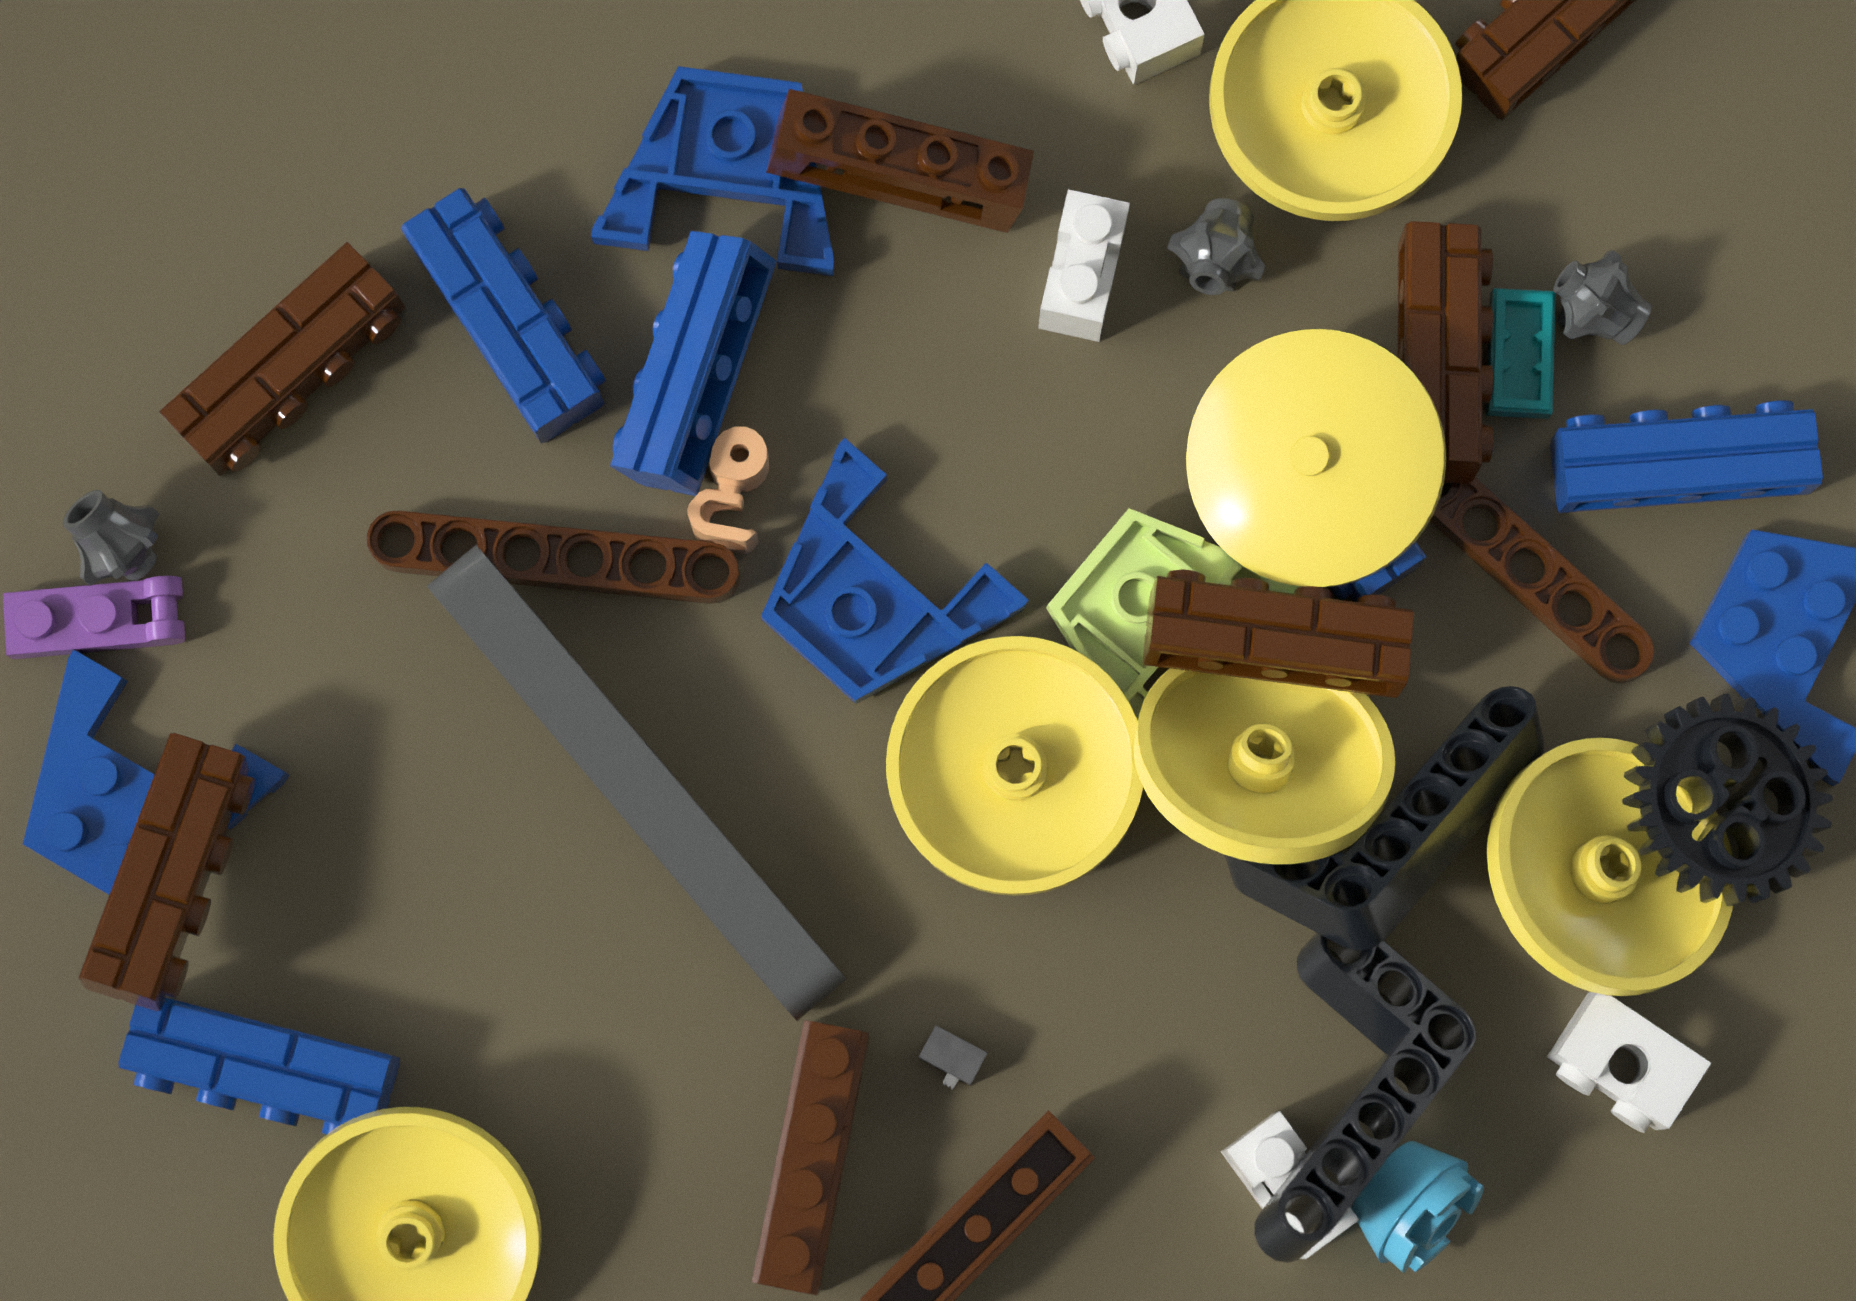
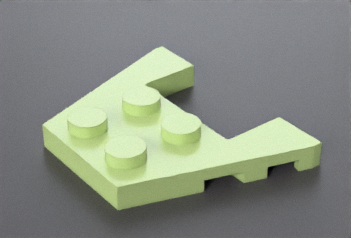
M1129 508L1050 601L1046 609L1071 649L1083 654L1096 663L1118 685L1130 703L1138 721L1143 701L1148 694L1143 685L1158 668L1143 665L1150 591L1157 576L1167 577L1170 571L1184 569L1202 573L1206 577L1205 582L1231 586V581L1235 579L1254 578L1267 582L1269 584V591L1294 594L1295 589L1301 586L1288 585L1260 576L1242 566L1221 547L1204 541L1205 538Z

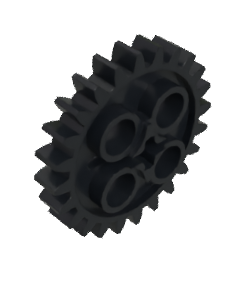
M1722 694L1711 700L1710 705L1702 696L1687 703L1686 710L1678 706L1665 713L1666 724L1659 721L1645 730L1652 743L1644 742L1632 749V754L1644 766H1636L1624 772V778L1638 785L1639 791L1623 798L1622 802L1629 807L1640 809L1641 817L1627 825L1628 831L1647 832L1649 839L1638 850L1639 854L1642 856L1658 851L1662 859L1657 866L1655 874L1660 877L1674 870L1679 872L1676 891L1679 893L1691 890L1699 884L1700 901L1703 903L1718 899L1721 893L1726 906L1742 903L1745 901L1746 896L1751 903H1756L1770 898V890L1777 894L1792 887L1790 876L1797 878L1811 871L1808 862L1803 856L1811 857L1823 852L1824 846L1811 834L1831 828L1832 822L1816 814L1817 807L1833 801V797L1827 793L1815 791L1814 782L1821 780L1828 773L1826 769L1822 768L1809 769L1806 760L1817 749L1814 744L1799 749L1794 745L1793 741L1800 728L1797 723L1781 731L1776 728L1779 712L1777 708L1769 709L1756 717L1754 698L1749 697L1737 703L1734 708L1729 694ZM1717 742L1725 745L1730 751L1732 757L1731 768L1724 765L1719 759L1716 751ZM1759 759L1763 763V768L1758 775L1743 785L1727 801L1726 807L1729 811L1712 818L1701 832L1698 840H1694L1692 832L1697 825L1722 806L1729 797L1727 788L1744 781ZM1677 786L1684 788L1691 796L1693 803L1691 813L1684 810L1678 803L1676 797ZM1764 787L1772 791L1777 798V814L1771 811L1765 804L1763 797ZM1724 832L1731 834L1737 841L1739 848L1737 859L1729 855L1724 847Z

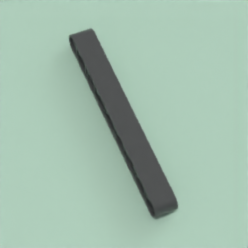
M477 545L472 547L427 585L428 589L796 1021H799L846 980V977Z

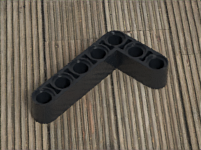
M1509 686L1495 689L1484 696L1346 854L1338 852L1322 859L1296 864L1256 863L1224 855L1235 888L1242 894L1345 948L1367 950L1378 946L1389 936L1489 820L1510 781L1529 763L1543 755L1544 739L1536 702L1532 694L1523 688Z
M1316 933L1301 949L1297 957V970L1306 986L1385 1054L1259 1213L1254 1227L1255 1238L1263 1252L1276 1261L1288 1263L1299 1260L1333 1230L1475 1043L1476 1028L1467 1012L1384 941L1378 946L1367 950H1352ZM1329 949L1337 953L1342 962L1335 959L1329 952ZM1379 991L1389 998L1392 1005L1384 1001ZM1430 1035L1435 1037L1440 1042L1442 1048L1437 1046L1432 1041ZM1395 1078L1399 1079L1404 1083L1409 1093L1405 1092L1398 1086V1084L1395 1081ZM1359 1122L1369 1127L1375 1139L1365 1134ZM1322 1166L1328 1168L1336 1175L1340 1185H1336L1327 1178ZM1286 1213H1290L1299 1220L1304 1233L1291 1226L1287 1220Z

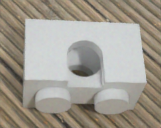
M1080 0L1090 18L1096 15L1102 17L1110 34L1103 37L1106 53L1117 71L1126 69L1133 85L1200 56L1205 34L1187 0ZM1136 2L1145 5L1150 12L1140 18L1131 20L1122 14L1119 7Z
M1068 189L1059 226L1053 264L1049 269L1040 308L1038 329L1099 342L1130 203Z
M1589 992L1547 1055V1058L1560 1066L1556 1072L1558 1078L1587 1096L1591 1094L1594 1088L1598 1089L1616 1101L1611 1113L1625 1124L1642 1133H1645L1649 1126L1654 1130L1669 1129L1711 1064V1062L1614 997ZM1619 1047L1630 1051L1637 1061V1074L1630 1084H1624L1616 1080L1609 1069V1060Z
M1278 1111L1272 1113L1220 1152L1263 1209L1272 1196L1262 1182L1275 1194L1306 1155L1305 1150H1307V1147L1283 1114ZM1349 1208L1333 1230L1300 1259H1307L1359 1221L1352 1209ZM1286 1213L1287 1220L1291 1226L1304 1233L1299 1220L1290 1213Z

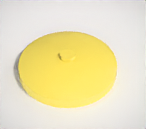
M1255 0L1230 27L1216 56L1210 83V116L1217 143L1225 159L1238 177L1257 195L1278 208L1298 216L1325 221H1349L1377 215L1394 208L1409 199L1432 178L1449 151L1458 128L1462 106V84L1459 66L1446 35L1431 15L1415 0Z
M1306 329L1280 334L1255 344L1232 360L1216 376L1202 397L1192 420L1186 452L1187 476L1192 499L1200 519L1217 544L1230 557L1254 573L1276 582L1301 587H1333L1359 581L1379 572L1401 557L1416 542L1432 518L1441 496L1446 471V444L1441 420L1432 398L1417 376L1399 358L1378 344L1354 334L1337 330Z
M1025 636L997 637L969 644L952 652L927 670L906 695L891 727L886 755V778L894 811L906 835L921 855L935 868L963 885L988 893L1010 896L1032 895L1064 887L1090 873L1105 861L1122 841L1134 820L1143 791V785L1137 773L1134 759V737L1137 718L1127 698L1113 679L1096 663L1067 646L1045 639Z
M1169 668L1157 679L1145 697L1139 713L1134 737V759L1137 773L1148 797L1162 815L1181 832L1207 848L1227 856L1256 863L1296 864L1328 857L1351 846L1381 814L1387 801L1395 772V751L1388 726L1371 699L1366 694Z
M1585 738L1557 746L1533 760L1510 781L1503 791L1495 807L1488 832L1487 865L1491 888L1503 919L1520 945L1535 961L1561 980L1593 993L1610 996H1633L1653 992L1691 974L1707 960L1725 933L1733 906H1726L1722 893L1716 900L1708 903L1701 902L1699 884L1691 890L1679 893L1676 891L1679 872L1676 870L1660 877L1655 874L1662 857L1658 851L1642 856L1639 854L1638 850L1649 839L1647 832L1628 831L1627 825L1641 817L1640 809L1629 807L1622 802L1623 798L1639 791L1638 785L1624 778V772L1636 766H1644L1631 752L1638 744L1612 738ZM1677 786L1676 797L1678 803L1684 810L1691 813L1693 806L1691 796L1684 788ZM1716 811L1702 820L1693 830L1692 837L1694 840L1697 841L1708 822L1718 816ZM1724 832V847L1729 855L1732 856L1731 846L1727 834Z
M395 1107L369 1112L345 1122L324 1136L306 1154L288 1181L279 1202L273 1234L276 1269L288 1301H526L537 1272L542 1244L540 1214L534 1192L528 1178L510 1152L496 1138L470 1121L451 1113L422 1107Z

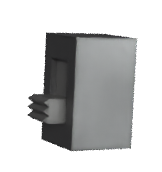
M935 1025L919 1059L947 1073L943 1080V1086L947 1084V1088L951 1086L952 1090L959 1080L971 1086L987 1052Z

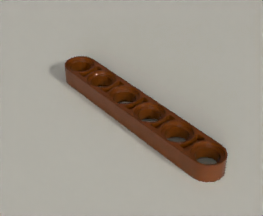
M1476 477L1473 482L1467 484L1451 483L1450 491L1443 497H1440L1435 512L1430 519L1434 526L1600 676L1610 682L1625 683L1633 681L1648 669L1653 661L1654 647L1650 636L1636 621ZM1474 508L1488 510L1497 521L1496 535L1485 541L1471 538L1463 527L1464 514ZM1527 550L1539 555L1545 567L1544 576L1540 581L1528 584L1522 583L1514 577L1511 572L1510 561L1516 552ZM1576 593L1588 600L1591 605L1592 614L1590 621L1586 625L1579 627L1570 626L1561 619L1557 607L1558 601L1563 595ZM1625 636L1634 641L1639 650V661L1634 668L1622 670L1610 664L1605 653L1606 644L1610 638Z
M388 511L378 516L371 523L367 533V547L373 558L385 569L399 573L439 576L453 564L448 562L443 556L445 540L455 532L465 531L475 536L477 546L510 584L713 604L721 603L730 598L737 590L740 582V569L734 554L724 545L714 542L408 511ZM395 525L409 527L413 531L415 538L411 551L401 558L386 556L380 547L382 534L388 528ZM518 538L533 539L540 546L539 560L534 567L528 570L518 571L512 569L506 563L505 553L507 547ZM581 544L594 545L603 553L601 568L590 577L576 576L568 568L570 553ZM653 550L659 552L665 558V573L659 580L653 583L645 584L638 582L631 575L630 566L632 560L643 551ZM714 556L721 558L729 567V576L724 585L714 590H707L698 586L693 579V571L697 563L706 557Z

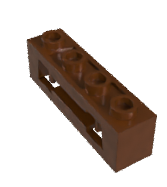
M789 89L778 116L766 173L1008 233L1023 209L1034 151ZM810 162L826 165V170L808 166ZM837 168L845 170L843 175L832 172H835ZM947 196L952 197V202L944 201L942 199L946 198ZM966 200L983 205V209L963 205L961 202Z

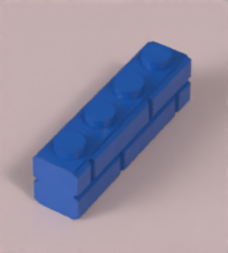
M459 188L435 203L431 209L427 208L403 223L401 230L408 243L541 444L547 443L570 428L573 423H578L605 404L597 388L606 382L602 372L586 349L577 355L574 354L563 337L572 331L571 326L552 298L541 304L529 286L539 280L519 248L509 254L496 236L505 228L485 197L474 203L465 188Z
M691 231L684 252L680 253L674 262V282L665 308L657 314L654 320V340L645 366L635 376L633 382L634 398L624 426L617 431L613 440L614 456L610 467L638 484L667 491L669 489L696 496L699 493L710 460L712 447L718 437L777 260L751 241L739 237L725 235L719 237L711 233Z
M1787 400L1762 403L1755 406L1754 414L1731 415L1730 406L1713 405L1693 410L1692 418L1668 420V413L1665 410H1647L1633 413L1629 416L1630 423L1606 425L1603 415L1576 416L1566 420L1567 427L1559 428L1551 438L1550 443L1558 513L1808 495L1818 488L1823 480L1820 449L1817 446L1819 439L1816 414L1813 409L1794 411L1793 402Z
M165 998L160 1011L135 1005L130 1021V1030L126 1034L118 1063L119 1068L137 1072L133 1083L135 1086L172 1094L175 1082L199 1088L196 1101L229 1110L235 1109L237 1098L262 1104L258 1117L297 1127L300 1114L325 1120L321 1133L327 1135L338 1126L353 1118L388 1108L389 1097L393 1091L400 1065V1058Z

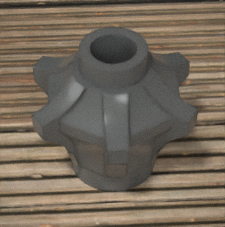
M1218 198L1210 201L1206 205L1204 214H1201L1193 225L1186 230L1171 235L1167 249L1181 258L1183 264L1179 273L1189 279L1193 288L1208 295H1219L1224 291H1235L1237 282L1243 279L1260 280L1265 268L1253 243V231L1251 229L1254 222L1253 213L1247 206L1232 199Z
M1613 250L1607 251L1601 259L1593 263L1582 265L1578 261H1572L1560 273L1553 288V291L1561 296L1560 301L1562 305V310L1558 314L1556 322L1565 327L1563 334L1570 339L1585 335H1596L1607 340L1612 339L1620 345H1625L1640 332L1651 312V304L1643 299L1631 284L1628 266L1622 263L1621 256Z
M101 490L90 491L79 498L67 511L63 519V527L72 534L71 539L78 549L81 561L80 578L92 586L97 581L109 577H114L117 580L124 576L129 581H137L145 576L157 560V554L152 550L151 546L155 543L158 535L152 529L160 514L150 505L130 506L113 498L109 499Z

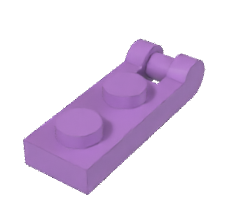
M156 576L140 581L3 593L6 656L11 659L67 655L71 654L73 649L79 653L183 643L185 642L184 621L178 620L177 600L183 598L182 578L177 576ZM151 603L152 621L146 624H138L137 605Z

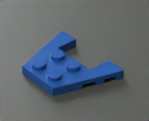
M678 66L642 134L643 139L628 168L623 169L614 186L615 192L603 215L598 216L592 228L591 238L593 244L649 251L658 191L660 189L785 206L777 258L778 269L834 276L835 263L820 186L766 173L778 116L788 90L793 89L803 92L802 84L800 82ZM810 162L808 166L816 167V163Z
M844 438L836 448L830 468L821 487L819 486L810 506L807 519L796 543L793 544L761 618L764 623L849 699L858 704L1022 612L1027 607L1029 600L988 563H985L943 610L938 609L846 527V524L887 481V474Z
M1752 529L1745 535L1689 644L1744 700L1749 697L1754 698L1756 707L1762 713L1774 707L1777 708L1779 712L1776 728L1780 731L1797 723L1800 728L1793 741L1794 745L1799 749L1814 744L1817 749L1808 761L1815 768L1826 769L1828 774L1822 780L1831 786H1835L1840 783L1856 752V728L1811 705L1806 701V698L1856 602V548Z
M73 649L68 657L23 845L110 895L155 774L94 739L96 732L128 681ZM235 744L232 751L241 753L246 757L249 769L247 776L255 778V785L244 815L233 812L227 828L230 830L249 815L247 812L270 792L274 793L289 777V774L238 744Z

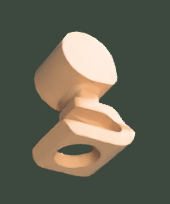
M734 426L724 430L716 438L712 447L709 466L712 478L718 489L700 491L689 503L687 513L693 533L698 541L714 542L724 545L732 552L749 554L759 543L756 531L710 523L711 517L716 512L726 510L742 512L744 499L741 492H748L758 488L765 481L769 472V456L764 439L753 429L745 426Z

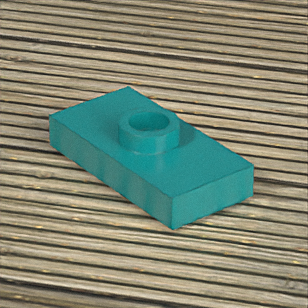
M1493 288L1490 292L1489 306L1493 310V329L1491 341L1488 344L1487 365H1491L1493 368V390L1490 403H1486V416L1549 419L1553 413L1556 293L1554 291Z

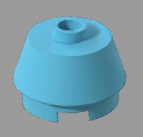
M1416 1141L1406 1142L1390 1154L1352 1205V1211L1359 1219L1357 1222L1379 1262L1386 1263L1390 1261L1403 1273H1405L1408 1267L1417 1272L1431 1262L1451 1242L1445 1236L1458 1221L1461 1215L1460 1207L1471 1215L1477 1207L1484 1187L1467 1173L1468 1163L1466 1161Z

